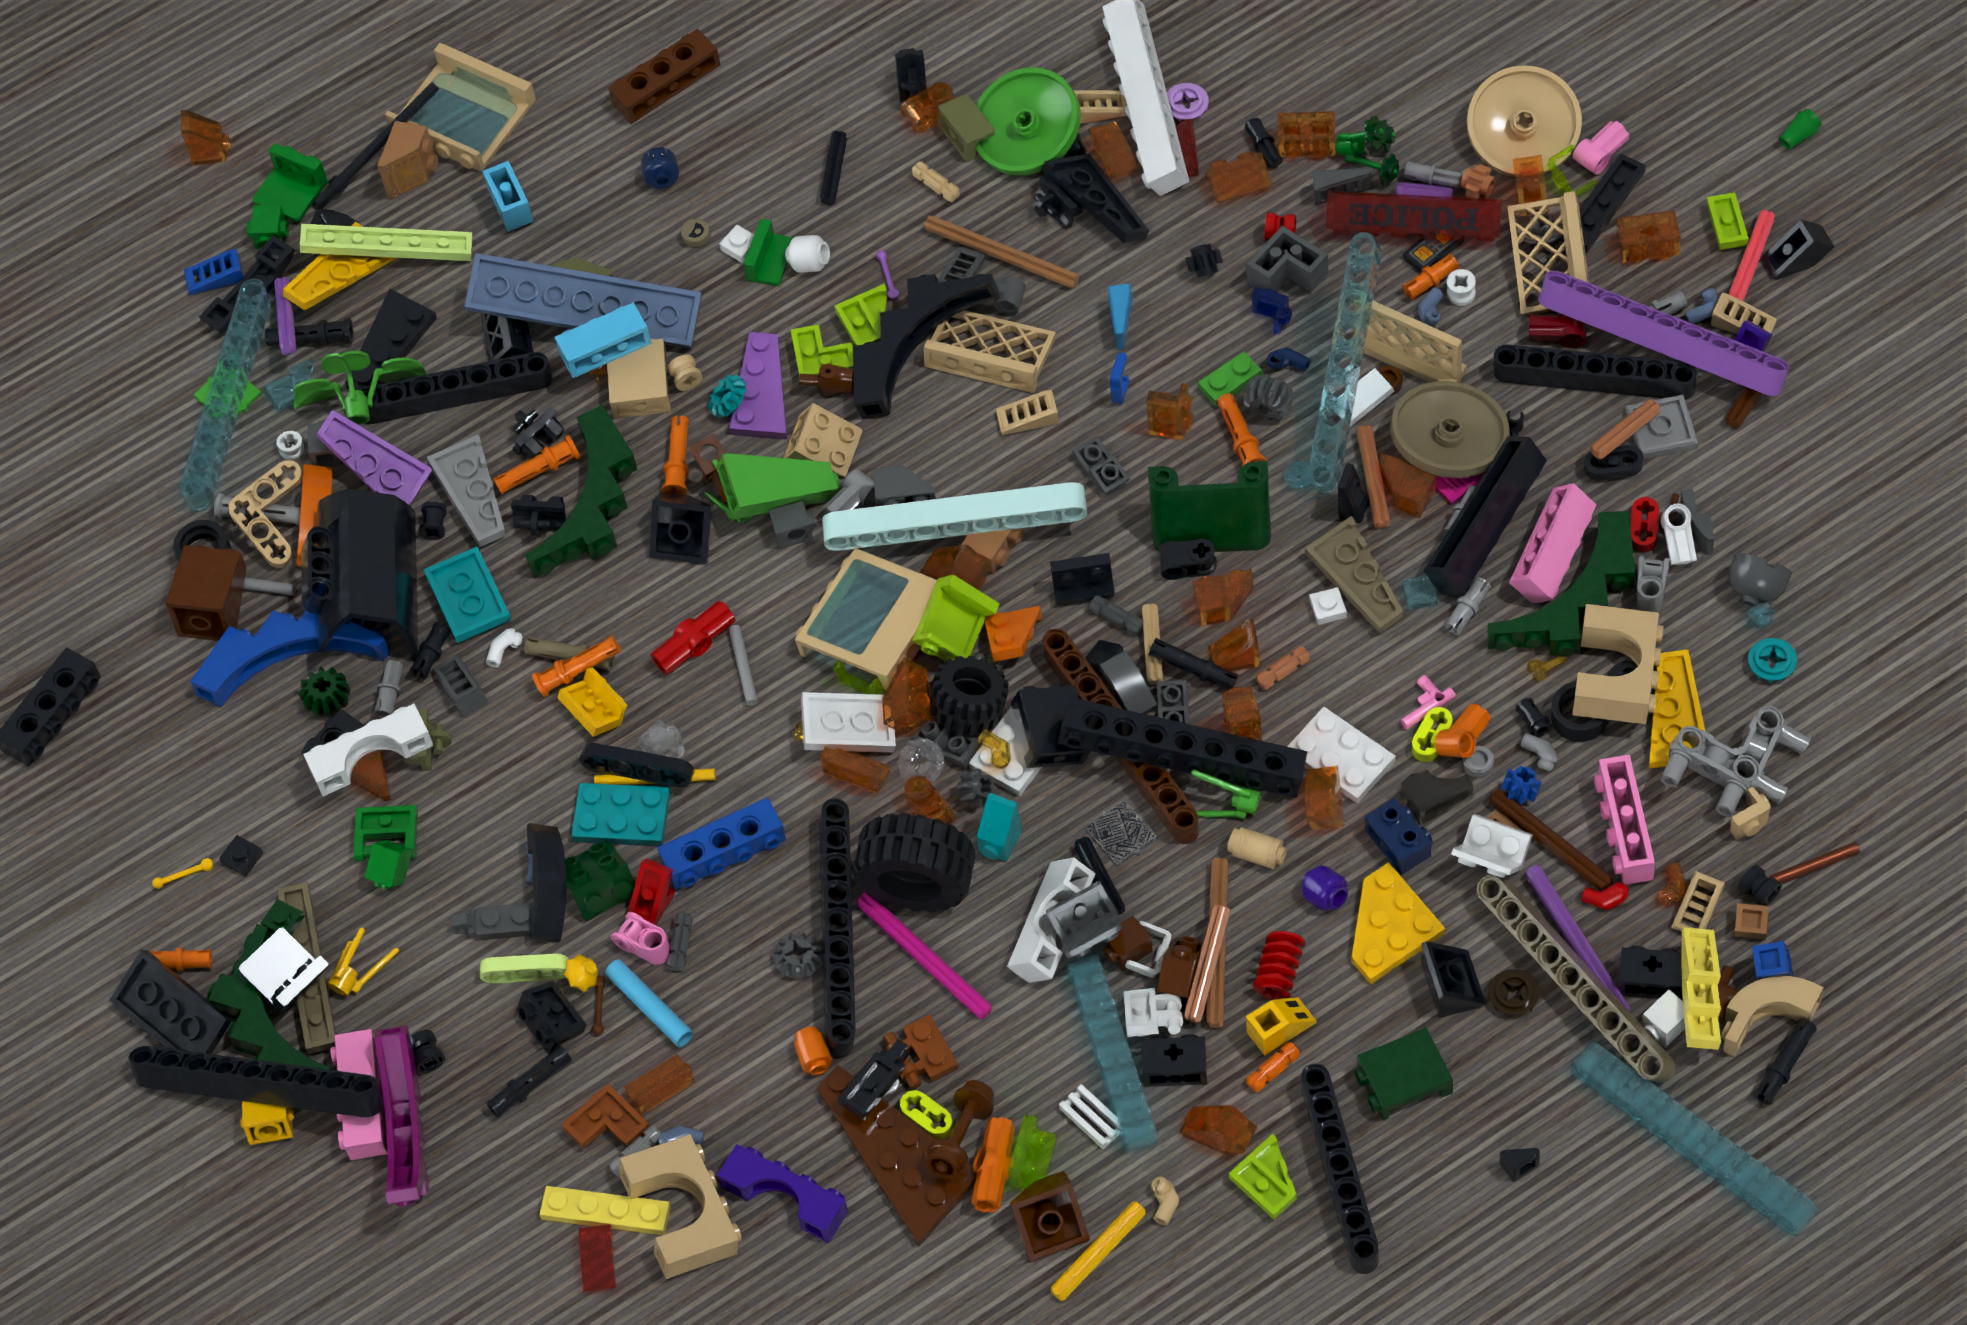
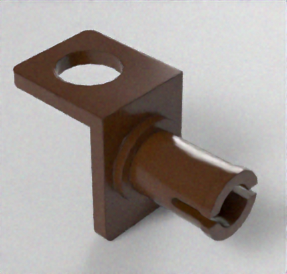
M711 434L691 445L690 451L703 471L702 483L705 485L713 482L723 502L727 503L719 474L712 463L713 460L707 461L700 454L701 448L706 445L716 448L717 456L715 459L718 462L722 454H726L716 435Z

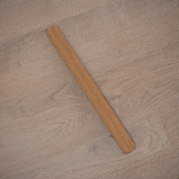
M928 216L924 228L927 231L1069 288H1075L1078 283L1079 275L1075 272L935 216Z
M1213 858L1211 860L1209 918L1214 905H1224L1227 907L1228 861L1226 858ZM1226 931L1207 998L1206 1025L1209 1028H1221L1223 1026Z

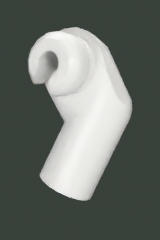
M509 628L498 635L491 642L486 664L494 668L499 667L504 650L509 645L517 648L522 642V634L515 632L513 628Z

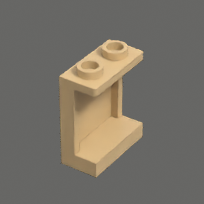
M651 339L652 344L607 363L609 401L614 419L671 412L666 371L667 353L663 339Z

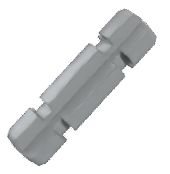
M649 1126L643 1132V1137L638 1136L621 1152V1157L617 1156L610 1162L609 1167L613 1174L620 1178V1158L659 1144L658 1138L661 1132L655 1126Z

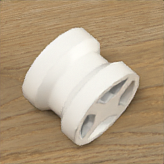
M1458 269L1448 275L1446 294L1452 304L1465 306L1474 300L1476 280L1470 271Z

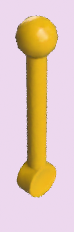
M205 858L197 866L164 878H154L152 885L154 888L160 889L165 883L201 870L211 871L214 867L211 859Z

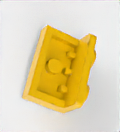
M593 667L586 669L582 681L560 689L557 697L593 737L621 726L627 708L623 698L612 689L604 677L600 676Z

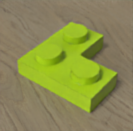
M819 324L791 329L799 376L800 373L818 375L820 367L824 364L853 368L852 342L823 348Z

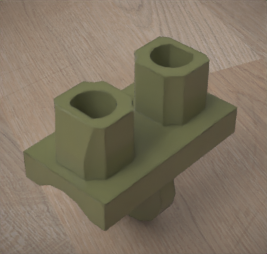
M419 709L418 712L433 743L434 753L442 754L443 747L451 744L452 735L447 731H443L442 724H435L433 730V723L428 719V709ZM432 747L408 758L403 757L405 764H420L423 771H431Z

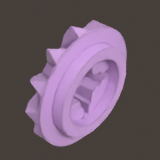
M1181 83L1167 91L1172 115L1177 118L1179 123L1182 120L1192 122L1196 117L1202 118L1203 112L1208 110V95L1202 87L1196 84ZM1183 97L1190 103L1188 109L1182 104Z

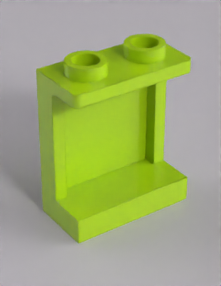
M955 575L938 578L912 641L921 646V650L924 653L937 656L944 661L948 659L955 660L957 656L968 658L972 653L986 616L996 614L1000 603Z

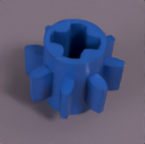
M1520 766L1515 771L1508 769L1501 789L1507 790L1508 800L1513 798L1516 802L1523 805L1528 799L1532 802L1535 801L1542 781L1536 780L1535 771L1528 767Z

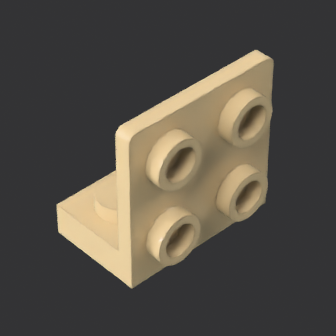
M812 403L799 414L783 458L830 462L833 472H836L839 478H844L853 459L862 429Z

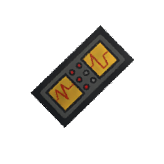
M1443 220L1440 223L1441 226H1445L1447 224L1445 220ZM1435 227L1405 251L1403 259L1422 273L1424 267H1431L1464 242V236L1453 227L1449 229H1438Z

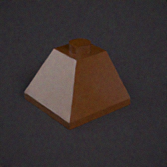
M1064 1170L1034 1181L1010 1202L1030 1262L1090 1240L1072 1183Z

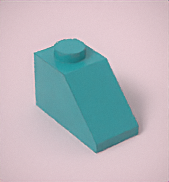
M989 793L977 833L979 852L989 859L996 860L998 858L1007 862L1022 833L1018 803Z

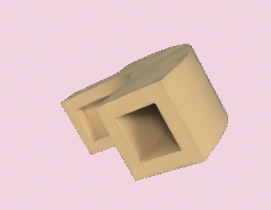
M1772 976L1747 985L1731 999L1726 1008L1725 1021L1727 1023L1721 1034V1038L1724 1039L1723 1052L1735 1057L1751 1026L1758 1020L1768 1016H1784L1797 1022L1800 1018H1804L1806 1020L1804 1025H1806L1808 1020H1812L1822 1001L1824 987L1806 979L1793 976Z

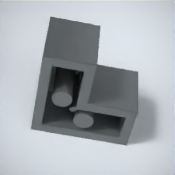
M1284 226L1247 263L1248 284L1270 298L1287 279L1311 293L1329 274L1328 254Z

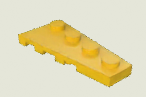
M355 222L354 224L351 225V226L363 227L362 225H360V224L357 223V222ZM320 254L283 288V297L303 310H307L397 258Z
M1688 649L1664 652L1660 656L1659 667L1657 666L1659 675L1657 690H1655L1656 703L1653 713L1649 769L1667 766L1670 759L1668 756L1670 743L1682 728L1694 726L1705 731ZM1682 741L1686 747L1692 748L1687 741Z

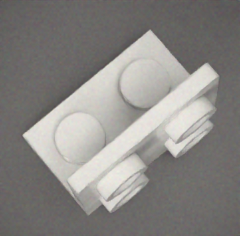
M1474 814L1472 815L1463 844L1453 848L1451 854L1459 857L1458 862L1470 867H1476V864L1488 868L1487 873L1505 878L1506 874L1511 875L1522 869L1533 834Z

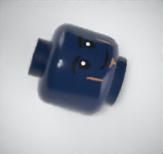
M656 147L643 155L641 170L647 185L655 189H665L677 181L679 168L675 154L671 150L664 147Z

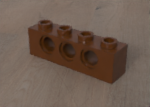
M698 28L690 34L684 35L678 42L667 49L661 50L658 55L646 63L640 64L634 71L623 78L617 79L609 86L608 90L612 105L630 124H633L719 67L720 60L717 48Z

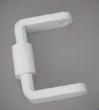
M1139 921L1146 932L1163 938L1155 956L1154 969L1131 960L1126 961L1125 967L1150 978H1155L1161 971L1162 958L1169 948L1171 933L1150 923Z

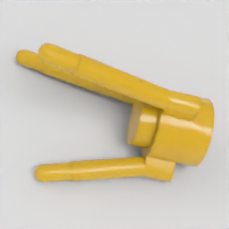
M363 927L358 930L353 941L347 942L336 969L327 982L329 988L345 997H348L351 991L358 994L362 986L399 952L398 948H394L357 981L358 973L348 965L365 932Z

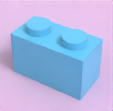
M509 161L482 171L487 190L507 232L534 222L528 200Z

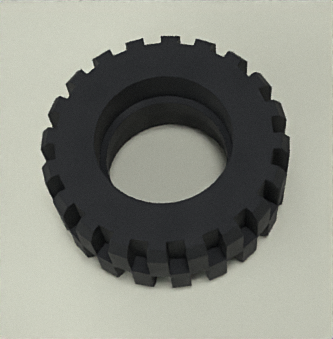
M894 813L886 814L883 818L881 816L874 818L862 828L853 865V876L858 886L865 890L867 895L872 898H878L884 904L889 903L896 908H908L911 911L918 912L920 910L935 912L937 909L944 911L948 910L951 906H957L968 895L976 856L975 848L963 831L959 832L957 827L951 824H944L942 820L926 818L925 815L920 814L917 816L910 815L909 813H901L900 815H895Z

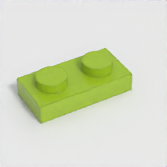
M1736 193L1707 197L1706 205L1719 250L1746 246L1749 238Z

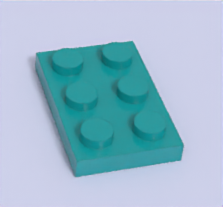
M478 546L423 569L457 643L511 620L510 613Z
M580 783L571 835L573 842L598 843L610 841L611 844L663 845L671 795L669 787Z

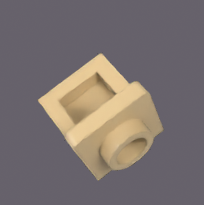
M1753 786L1747 789L1746 793L1748 808L1731 818L1730 832L1736 840L1744 836L1751 837L1758 833L1762 826L1768 824L1771 809L1770 803L1766 796L1762 793L1758 794Z

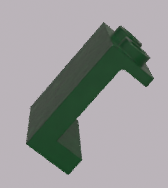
M1427 1027L1357 1055V1068L1354 1069L1356 1079L1360 1086H1366L1369 1095H1367L1369 1105L1374 1113L1379 1112L1383 1121L1389 1118L1391 1110L1435 1092H1439L1441 1098L1453 1093V1078Z

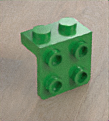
M274 143L269 149L274 168L253 196V202L255 205H281L285 218L298 222L303 218L314 202L313 200L319 195L328 180L323 164L318 158L312 155H303L290 146L284 147Z

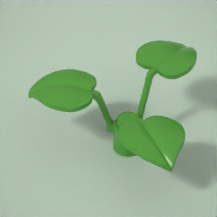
M362 351L327 354L321 360L322 369L329 374L346 372L349 392L346 394L347 397H344L342 393L343 387L337 382L330 383L327 379L307 380L297 384L294 388V409L318 400L338 396L343 412H346V418L358 425L365 424L370 420L368 407H373L372 399L378 380L388 383L426 375L427 372L420 362L412 358L403 357L386 360L382 363V368L375 369L367 397L363 391L355 390L351 371L366 368L370 364V356Z

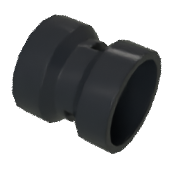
M1756 864L1743 875L1737 888L1746 895L1751 894L1754 897V902L1758 905L1768 906L1780 892L1782 884L1775 878L1767 877L1765 870Z
M421 1030L410 1036L415 1066L419 1073L434 1071L445 1062L442 1049L436 1046L437 1039L431 1030Z

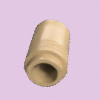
M1241 827L1240 829L1234 828L1227 851L1232 853L1233 857L1275 869L1277 864H1283L1287 848L1283 847V840L1275 839L1274 837Z

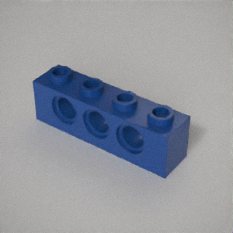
M767 797L657 847L662 865L673 869L671 883L674 889L677 890L682 887H690L699 879L710 874H719L732 864L745 862L752 858L754 854L765 849H774L786 840L783 825ZM750 831H756V833H755L754 835H751V836H746V835H745L746 833H748V832H750ZM721 844H729L725 848H717ZM695 856H700V857H701L700 859H698V860H696V861H689L692 857H695Z

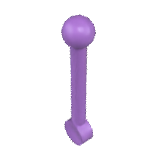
M880 250L877 252L876 258L881 262L889 288L888 299L896 301L899 299V292L897 289H894L886 262L887 253L884 250Z

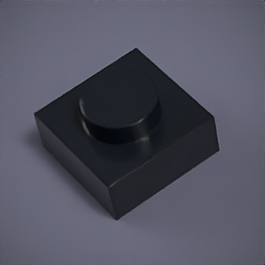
M236 835L219 859L221 864L246 877L263 855V851L257 845Z

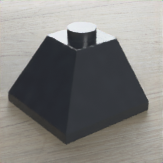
M661 492L652 500L649 557L707 564L711 505L689 495Z

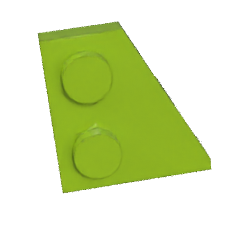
M885 284L834 305L835 312L854 346L863 345L867 342L881 341L880 312L887 311V289Z
M1273 1133L1229 1172V1179L1273 1220L1297 1200L1292 1180H1290L1285 1160L1282 1158L1277 1138Z

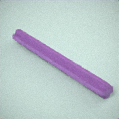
M1539 865L1528 868L1525 875L1526 879L1567 944L1630 1012V1007L1542 868ZM1616 1015L1614 1018L1619 1020L1618 1015Z

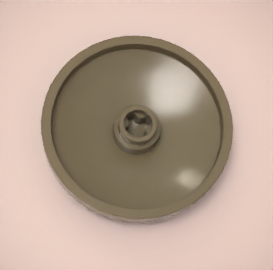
M1452 381L1429 382L1406 392L1395 405L1390 424L1393 443L1399 453L1409 463L1427 473L1448 478H1464L1485 472L1505 439L1509 436L1510 430L1505 412L1491 396L1473 386Z

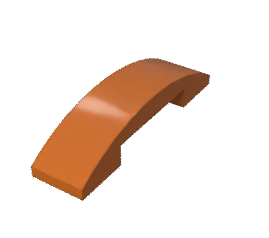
M303 464L296 566L301 567V551L307 534L311 528L317 526L318 502L332 492V467Z

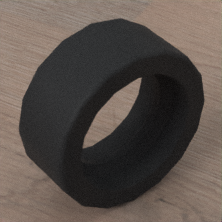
M196 520L186 524L178 531L173 543V551L178 563L184 545L190 546L194 541L201 538L211 537L217 539L219 542L218 549H232L224 528L210 520Z
M1577 681L1563 685L1556 691L1552 698L1551 721L1554 729L1562 737L1571 741L1585 742L1595 739L1603 733L1608 720L1595 718L1592 722L1576 724L1568 721L1563 716V705L1575 698Z

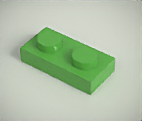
M1243 351L1200 380L1198 388L1215 407H1218L1217 400L1219 397L1228 393L1231 395L1237 394L1246 387L1250 379L1254 378L1255 375L1262 376V369Z

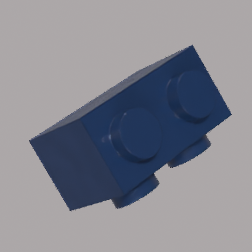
M1393 798L1365 816V832L1400 875H1403L1431 857V843L1433 840L1426 828H1420L1416 824L1411 810L1406 805L1401 806L1396 798Z

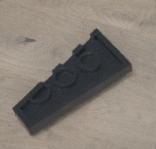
M1090 154L1044 162L1041 170L1119 240L1126 243L1146 239L1150 230Z

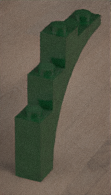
M603 405L576 417L581 435L588 449V474L584 490L574 511L564 524L544 543L524 554L528 568L534 578L550 573L555 567L567 561H573L585 552L593 560L599 556L607 555L617 547L614 532L606 519L619 515L623 510L627 509L624 493L616 481L627 478L638 469L634 454Z
M1629 511L1598 512L1597 539L1594 552L1585 570L1571 588L1554 602L1533 613L1512 620L1488 623V649L1508 650L1513 647L1539 648L1549 645L1550 656L1569 657L1573 654H1580L1581 633L1579 622H1584L1586 604L1608 606L1607 589L1621 591L1627 588H1634L1635 565Z
M256 924L253 933H250L245 940L244 952L240 960H237L233 965L232 977L220 974L217 982L213 983L209 989L208 1000L227 1016L235 1019L229 1029V1037L235 1050L256 1056L253 1060L332 1070L331 1067L309 1059L293 1048L276 1031L268 1015L265 997L238 971L239 966L272 936L268 927Z

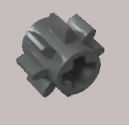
M975 769L961 774V781L958 782L956 788L961 802H969L970 808H976L985 804L989 793L994 792V783L989 775H981V769Z

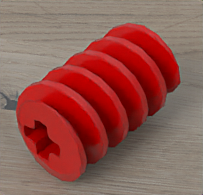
M1271 932L1265 940L1266 945L1262 951L1263 956H1261L1259 961L1260 967L1257 969V977L1254 980L1253 987L1259 995L1268 1000L1290 998L1289 991H1292L1294 986L1292 980H1295L1297 976L1294 970L1298 969L1300 965L1297 959L1301 958L1303 954L1300 948H1303L1306 942L1300 935L1292 932Z

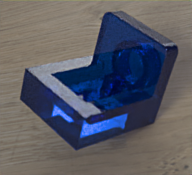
M1255 287L1252 294L1253 313L1273 318L1274 333L1280 334L1283 326H1288L1292 317V309L1289 308V296L1279 294L1271 289L1264 290Z

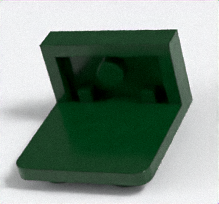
M610 841L595 843L587 851L565 859L566 886L570 890L585 921L632 897L635 881L627 863Z

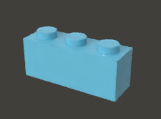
M634 302L619 307L599 318H594L574 329L566 330L555 337L559 354L572 378L652 344L647 325Z

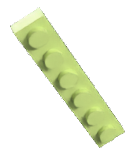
M301 224L300 253L471 261L472 232Z

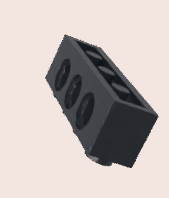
M66 647L0 728V750L28 767L35 759H38L53 736L60 733L63 724L69 716L79 709L86 695L98 685L101 676L95 663Z

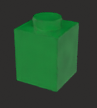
M388 840L373 843L364 878L374 881V886L387 890L404 884L413 849Z

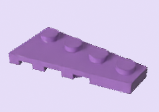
M749 332L740 377L746 383V391L741 404L732 413L729 427L731 435L787 439L778 334Z
M334 410L330 412L317 432V437L373 492L395 495L410 506L432 473L433 469Z

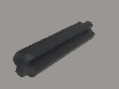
M835 130L831 133L820 193L823 204L832 205L836 202L847 142L844 131L839 132Z
M1085 836L1075 841V849L1081 861L1095 873L1092 881L1093 884L1100 880L1115 905L1118 914H1123L1125 912V905L1090 838Z

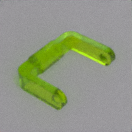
M1573 144L1552 156L1547 163L1552 173V179L1560 190L1563 189L1564 192H1571L1573 190L1562 171L1557 168L1554 162L1575 149ZM1593 179L1575 191L1576 195L1579 196L1598 183L1597 180Z
M837 661L833 670L837 679L843 684L864 694L881 695L884 691L880 680L875 678L872 683H869L847 673L842 662Z

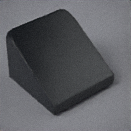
M1099 640L1085 659L1094 671L1103 675L1100 671V664L1123 652V646Z
M1538 1148L1502 1150L1499 1163L1512 1181H1517L1539 1166L1540 1151Z

